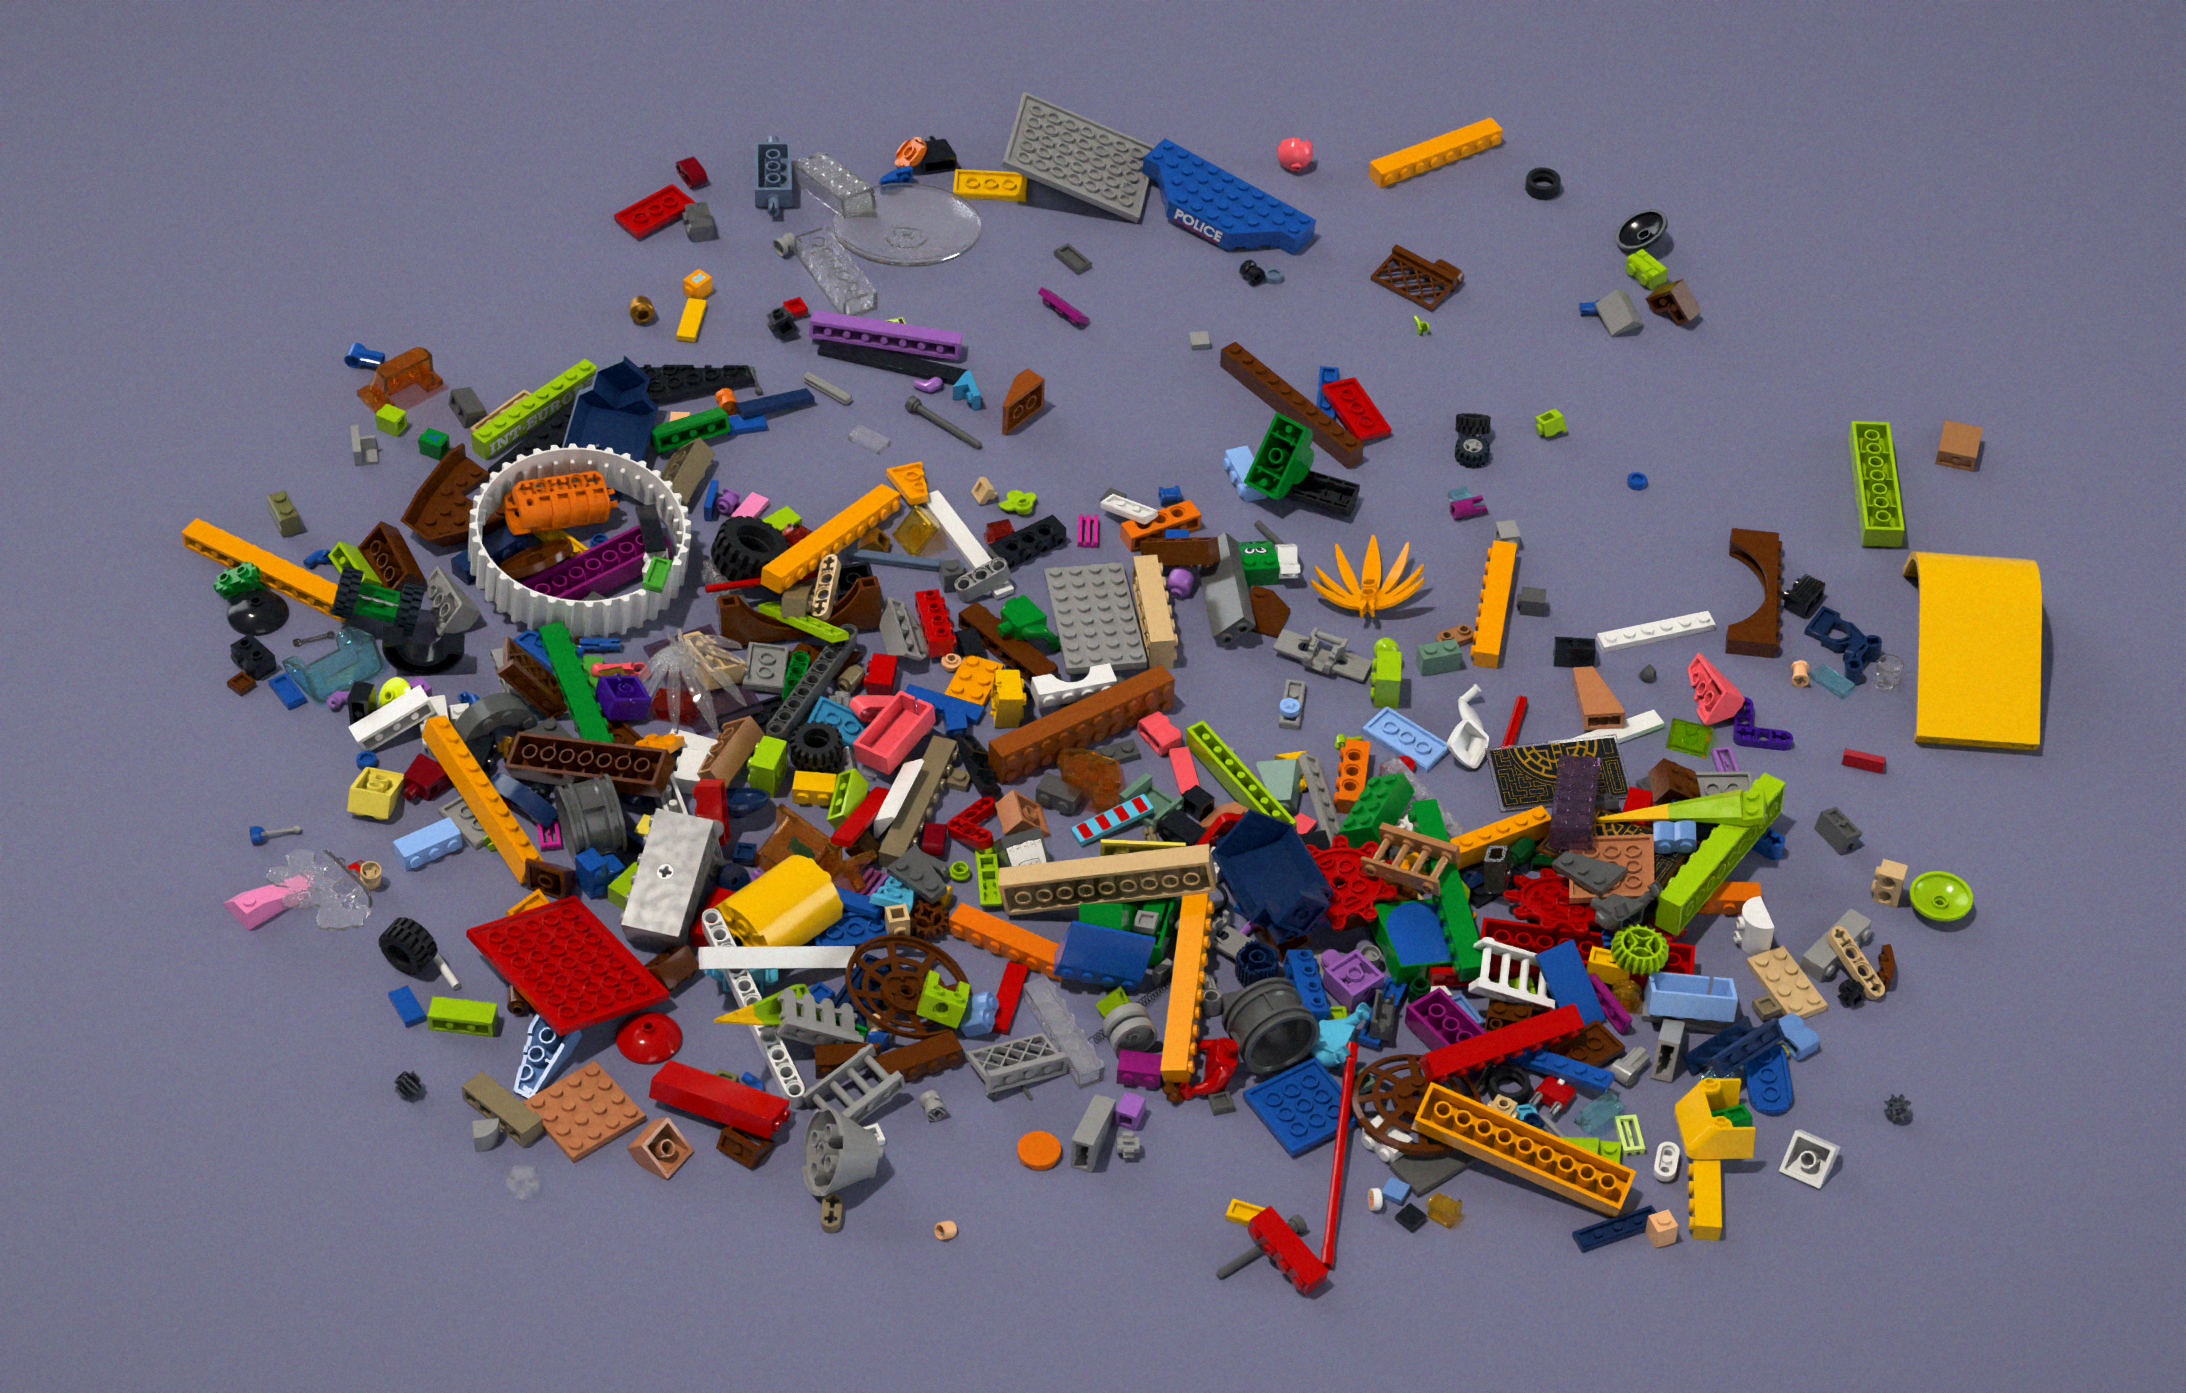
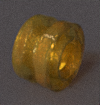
M1627 979L1616 981L1612 985L1611 993L1627 1012L1637 1010L1642 994L1640 985Z

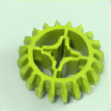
M1629 924L1627 928L1622 927L1620 931H1617L1614 939H1612L1611 955L1613 956V961L1617 962L1618 967H1624L1625 972L1629 970L1633 975L1639 973L1642 977L1646 973L1650 976L1653 972L1658 973L1660 969H1663L1668 960L1669 945H1667L1666 939L1662 938V933H1655V928L1650 930L1647 928V925L1640 927L1637 924L1633 927Z

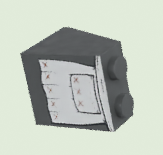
M1040 827L1002 837L995 841L992 846L994 854H997V860L1001 868L1051 862Z

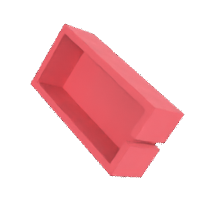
M899 691L853 743L855 760L890 775L935 724L934 705L921 699L916 701L914 696Z

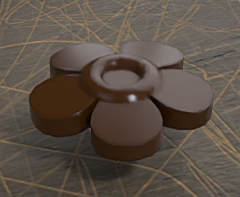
M1167 1081L1162 1088L1163 1093L1167 1095L1166 1097L1172 1103L1176 1101L1179 1103L1183 1102L1184 1098L1179 1093L1181 1091L1180 1088Z

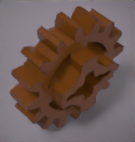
M918 900V905L912 904V909L909 913L910 935L916 934V938L924 937V940L927 941L928 937L935 940V935L942 937L943 931H948L950 917L949 911L945 910L944 905L938 906V901L931 904L929 901L923 903L921 900Z

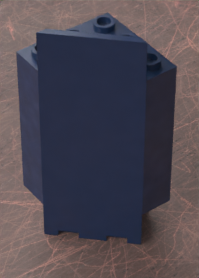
M625 355L598 366L592 385L577 392L562 448H568L570 444H576L578 448H587L591 444L595 446L596 450L604 451L607 448H612L614 454L623 455L628 453L631 460L635 462L644 461L659 407L649 399L650 394L647 392L651 377ZM614 490L615 494L609 495L610 501L617 500L620 503L622 492Z
M1249 809L1228 834L1219 836L1215 840L1217 846L1211 852L1214 860L1251 922L1266 927L1276 945L1284 943V939L1295 935L1298 938L1309 934L1315 927L1322 925L1325 928L1332 925L1325 915V911L1331 906L1328 899L1334 894V891L1293 824Z

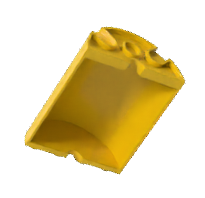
M792 855L712 909H716L721 913L731 936L734 938L739 937L743 947L802 946L842 919V908L844 905L828 872L823 871L812 858Z

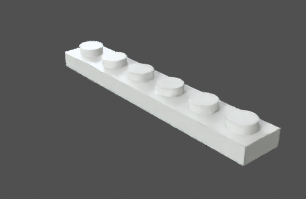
M1709 611L1597 633L1596 640L1603 653L1712 631L1715 630L1716 624Z

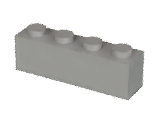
M1850 908L1802 956L1801 970L1820 983L1826 977H1830L1835 968L1843 963L1827 940L1828 932L1835 926H1842L1848 931L1859 947L1862 941H1866L1870 937L1872 921ZM1846 950L1847 956L1852 953L1850 950Z

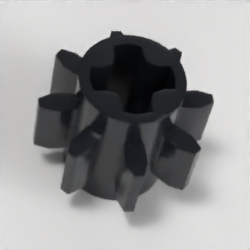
M1848 979L1840 984L1838 990L1841 994L1837 997L1843 1004L1855 1006L1863 1000L1864 994L1862 991L1865 988L1859 981Z
M414 1070L411 1073L407 1071L402 1072L394 1081L397 1085L395 1091L402 1098L405 1095H408L410 1098L413 1097L422 1087L419 1084L421 1077Z
M1891 1094V1099L1884 1101L1887 1105L1884 1113H1892L1890 1116L1892 1121L1896 1117L1904 1121V1116L1911 1114L1907 1107L1911 1105V1102L1909 1100L1904 1101L1905 1096L1903 1094H1900L1899 1098ZM1901 1105L1900 1109H1894V1106Z

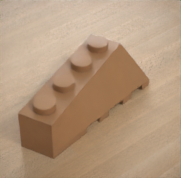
M751 716L723 724L721 727L724 730L723 733H719L716 737L718 743L711 746L709 750L711 755L704 759L697 772L700 779H725L726 789L730 786L731 779L741 771L740 767L749 760L750 754L755 749L757 742L760 743L763 735H765Z

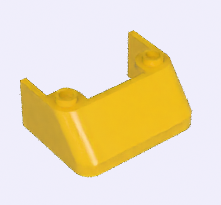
M1705 1078L1675 1104L1674 1116L1685 1154L1689 1158H1753L1756 1128L1733 1127L1729 1119L1724 1116L1712 1117L1710 1111L1739 1105L1740 1078Z

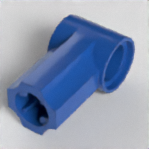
M353 343L344 361L351 368H358L360 365L383 369L386 356L382 352L367 350L360 343Z

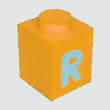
M697 269L683 279V294L689 298L702 299L713 291L712 277L700 269Z

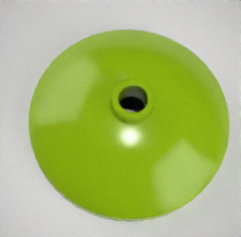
M1931 871L1919 875L1912 882L1909 891V898L1913 907L1925 917L1936 921L1958 920L1970 911L1973 903V894L1967 883L1954 874L1942 871Z

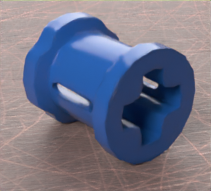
M1179 485L1175 486V488L1166 489L1159 487L1160 504L1171 501L1181 502Z

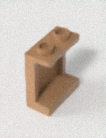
M1945 420L1935 464L1973 472L1983 428Z

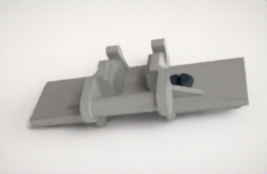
M1314 627L1310 637L1282 629L1273 647V650L1301 660L1300 662L1309 668L1326 674L1338 673L1361 682L1364 681L1372 665L1371 660L1345 651L1349 641L1348 638L1342 639L1320 631L1317 627ZM1319 639L1335 644L1331 652L1318 647ZM1342 660L1345 661L1347 664L1340 665L1336 661Z
M1181 907L1175 923L1176 930L1179 928ZM1224 910L1222 918L1216 914H1211L1212 931L1208 933L1210 949L1214 947L1236 960L1239 949H1242L1243 946L1245 947L1247 941L1250 942L1252 940L1255 942V940L1229 927L1231 912Z

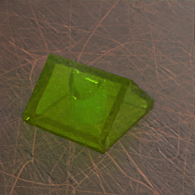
M1673 718L1666 749L1706 758L1715 727Z

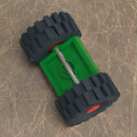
M344 566L331 615L351 620L354 611L355 614L393 623V627L404 628V634L412 636L419 616L425 587L405 582L401 593L361 582L364 571Z

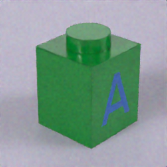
M428 428L418 439L420 454L441 461L450 450L449 435Z

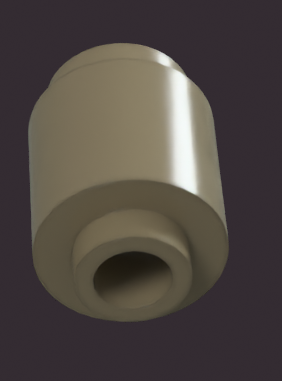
M859 665L848 667L837 679L838 689L843 692H850L851 694L864 681L866 674L863 668Z

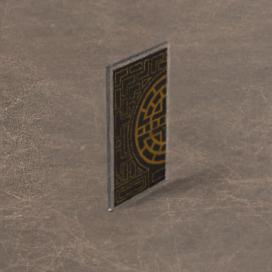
M1616 734L1485 748L1500 813L1525 811L1541 805L1544 808H1553V802L1560 801L1561 798H1571L1574 800L1580 799V796L1585 795L1600 797V794L1610 793L1618 800H1625L1630 784Z

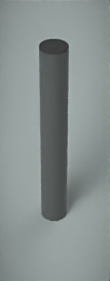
M1260 520L1255 522L1254 526L1271 540L1274 545L1285 544Z

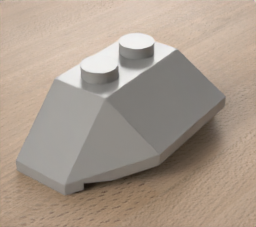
M887 597L879 628L888 655H895L899 659L921 661L927 658L929 654L921 626L913 614L906 609L907 605L904 601Z

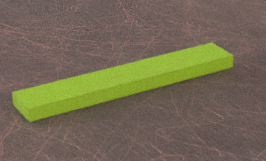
M776 601L758 605V612L776 617L779 621L831 643L849 639V632L807 614L806 617L799 618L791 616L781 617V603Z

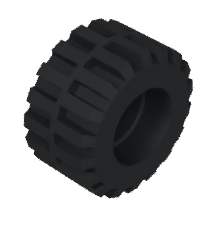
M811 721V723H803V726H798L796 731H793L790 740L791 761H793V765L799 771L831 773L834 771V768L839 767L840 762H842L843 744L841 732H839L837 727H833L830 723L825 724L824 721Z
M407 917L397 918L379 937L378 944L385 958L393 966L407 974H419L438 952L432 935L422 925Z

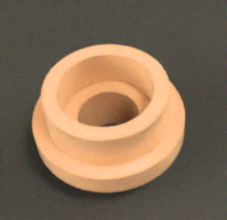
M954 653L947 654L941 659L943 668L948 672L957 671L962 662L961 657Z

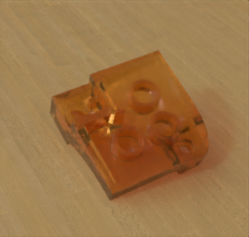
M1083 748L1061 750L1057 757V765L1061 767V780L1087 795L1093 802V808L1100 812H1106L1116 807L1119 802L1118 789L1121 785L1120 761Z

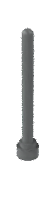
M912 395L906 401L905 409L910 412L921 413L975 448L982 446L979 440L922 406L920 399Z
M1298 1214L1290 1218L1287 1223L1296 1234H1300L1307 1229L1306 1222ZM1260 1244L1256 1245L1216 1272L1217 1277L1223 1278L1264 1252Z

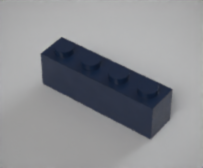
M507 524L482 539L486 552L497 566L509 557L529 547L528 534L513 535ZM468 549L451 559L452 573L466 585L476 581V576L470 573L471 562L468 561Z

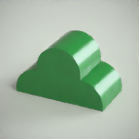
M1276 412L1243 483L1275 500L1283 498L1290 490L1292 484L1300 483L1311 469L1314 460V451L1310 448L1313 439L1312 430Z

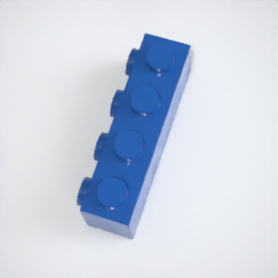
M1287 949L1283 962L1286 978L1293 983L1301 995L1303 1005L1312 1012L1317 1022L1326 1020L1327 1017H1330V1005L1326 1003V991L1321 985L1322 976L1318 974L1317 959L1314 958L1312 950Z

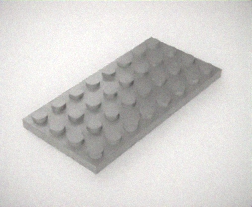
M1123 563L1044 569V578L1067 675L1089 673L1090 667L1110 663L1113 671L1147 668V659Z

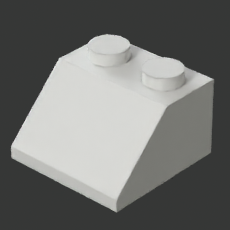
M1801 1129L1795 1130L1779 1171L1820 1189L1831 1171L1841 1147Z

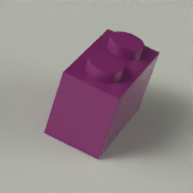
M1121 1049L1116 1083L1160 1089L1162 1055Z

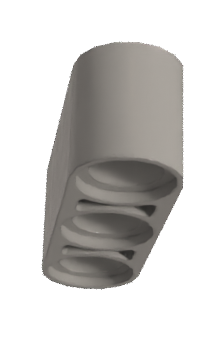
M997 557L956 579L954 585L959 599L963 602H969L1006 583L1010 579L1011 574L1006 560Z

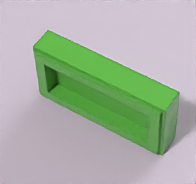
M653 556L642 583V589L661 594L673 561Z

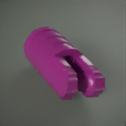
M1483 496L1451 502L1449 508L1452 518L1458 519L1487 512L1488 510L1485 505L1474 508V504L1484 500Z

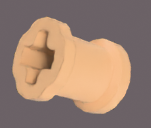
M1802 660L1793 662L1791 665V670L1793 671L1792 684L1796 687L1807 686L1809 684V676L1807 675L1809 671L1808 663Z

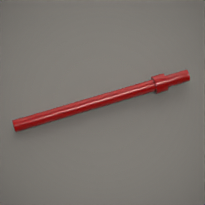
M819 569L811 571L799 582L818 578ZM761 578L705 585L706 593L762 586Z

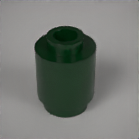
M1527 836L1519 838L1506 851L1507 861L1512 866L1521 867L1535 853V842Z
M1416 977L1410 983L1408 993L1409 1004L1430 993L1431 985L1426 978Z

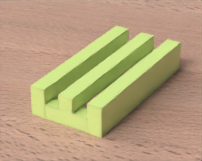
M1636 1114L1615 1116L1614 1124L1618 1140L1621 1142L1622 1155L1627 1156L1628 1153L1636 1155V1152H1640V1155L1645 1154V1145ZM1628 1121L1632 1122L1638 1146L1634 1145ZM1621 1122H1623L1629 1147H1627Z

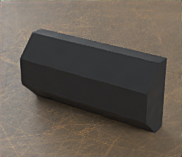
M1310 470L1300 483L1292 484L1284 497L1350 516L1356 504L1360 485Z

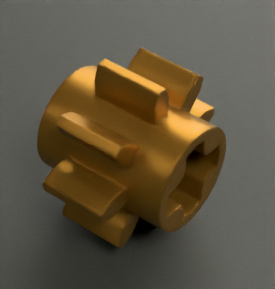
M503 736V742H497V751L502 752L501 757L508 758L516 737Z

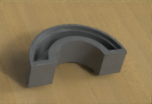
M496 693L470 705L460 715L454 725V729L466 745L487 735L498 726L505 724L513 725L518 732L537 725V721L519 696L512 693Z

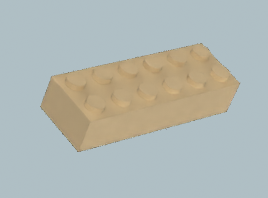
M1157 555L1133 556L1132 588L1148 667L1151 669L1162 664L1165 669L1173 668V661L1177 660V651L1174 646H1178L1177 634L1173 633L1175 631L1174 619H1170L1172 617L1171 605H1167L1169 603L1168 591L1164 590L1166 588L1165 576H1161L1163 574L1162 562H1158Z

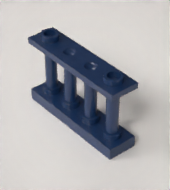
M1744 1016L1683 1057L1690 1075H1695L1705 1067L1711 1066L1716 1077L1722 1079L1783 1040L1785 1036L1777 1018H1772L1759 1027H1752L1749 1016Z

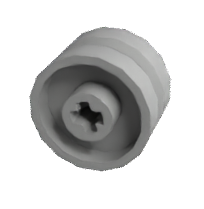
M1127 1003L1113 1009L1102 1023V1029L1117 1056H1120L1121 1049L1145 1052L1157 1039V1030L1150 1020L1144 1006L1138 1003Z

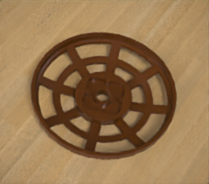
M896 934L878 936L862 943L850 957L845 972V983L849 996L857 1009L869 1021L894 1035L922 1040L956 1029L948 1027L937 1032L927 1033L924 1028L932 1026L937 1022L931 1019L920 1022L916 1014L925 982L923 977L925 974H928L929 970H932L930 967L935 959L940 961L957 981L956 984L945 986L939 977L938 985L955 992L960 981L967 984L969 982L957 962L939 947L916 937ZM895 945L912 947L928 955L923 963L906 957H897ZM886 946L888 957L879 959L870 966L861 958L864 953L871 949ZM855 963L865 972L862 980V990L853 989L851 973ZM889 964L892 970L885 977L875 971ZM899 964L909 965L918 970L916 973L900 970ZM870 977L881 984L879 992L869 991L868 982ZM901 990H904L906 993L910 995H905L901 992ZM857 997H859V998H865L866 1001H867V1003L869 1004V1006H870L881 1018L878 1019V1018L875 1017L873 1014H871V1013L863 1006V1004L860 1002V1000H859ZM872 999L882 1000L888 1007V1010L885 1013L882 1012ZM896 1013L907 1015L911 1023L896 1020L893 1016ZM890 1022V1023H892V1024H895V1025H898V1026H901V1027H905V1028H914L917 1033H915V1032H909V1031H904V1030H901V1029L892 1027V1026L888 1025L887 1023Z
M1402 1054L1389 1056L1375 1061L1366 1067L1354 1082L1351 1107L1358 1125L1364 1128V1132L1381 1145L1384 1144L1399 1150L1400 1153L1409 1155L1432 1156L1448 1153L1456 1149L1445 1143L1428 1144L1426 1135L1411 1129L1412 1124L1398 1120L1402 1115L1409 1119H1415L1430 1084H1428L1426 1077L1420 1076L1419 1069L1422 1068L1417 1063L1423 1055ZM1408 1061V1064L1394 1066L1386 1071L1378 1068L1393 1062ZM1410 1069L1411 1076L1401 1079L1392 1073ZM1368 1073L1379 1076L1374 1083L1372 1093L1359 1096V1088L1363 1078ZM1466 1075L1459 1077L1471 1090L1475 1098L1465 1097L1482 1104L1480 1094ZM1449 1077L1447 1082L1456 1093L1462 1095L1458 1084ZM1385 1079L1395 1084L1392 1091L1379 1092L1380 1086ZM1414 1096H1420V1097L1423 1098V1099H1420V1098H1419V1099H1415V1098H1413V1097H1414ZM1391 1099L1395 1110L1391 1114L1388 1113L1380 1100ZM1373 1101L1377 1112L1385 1120L1376 1128L1366 1118L1360 1104ZM1394 1125L1402 1130L1418 1133L1419 1144L1399 1141L1384 1133Z

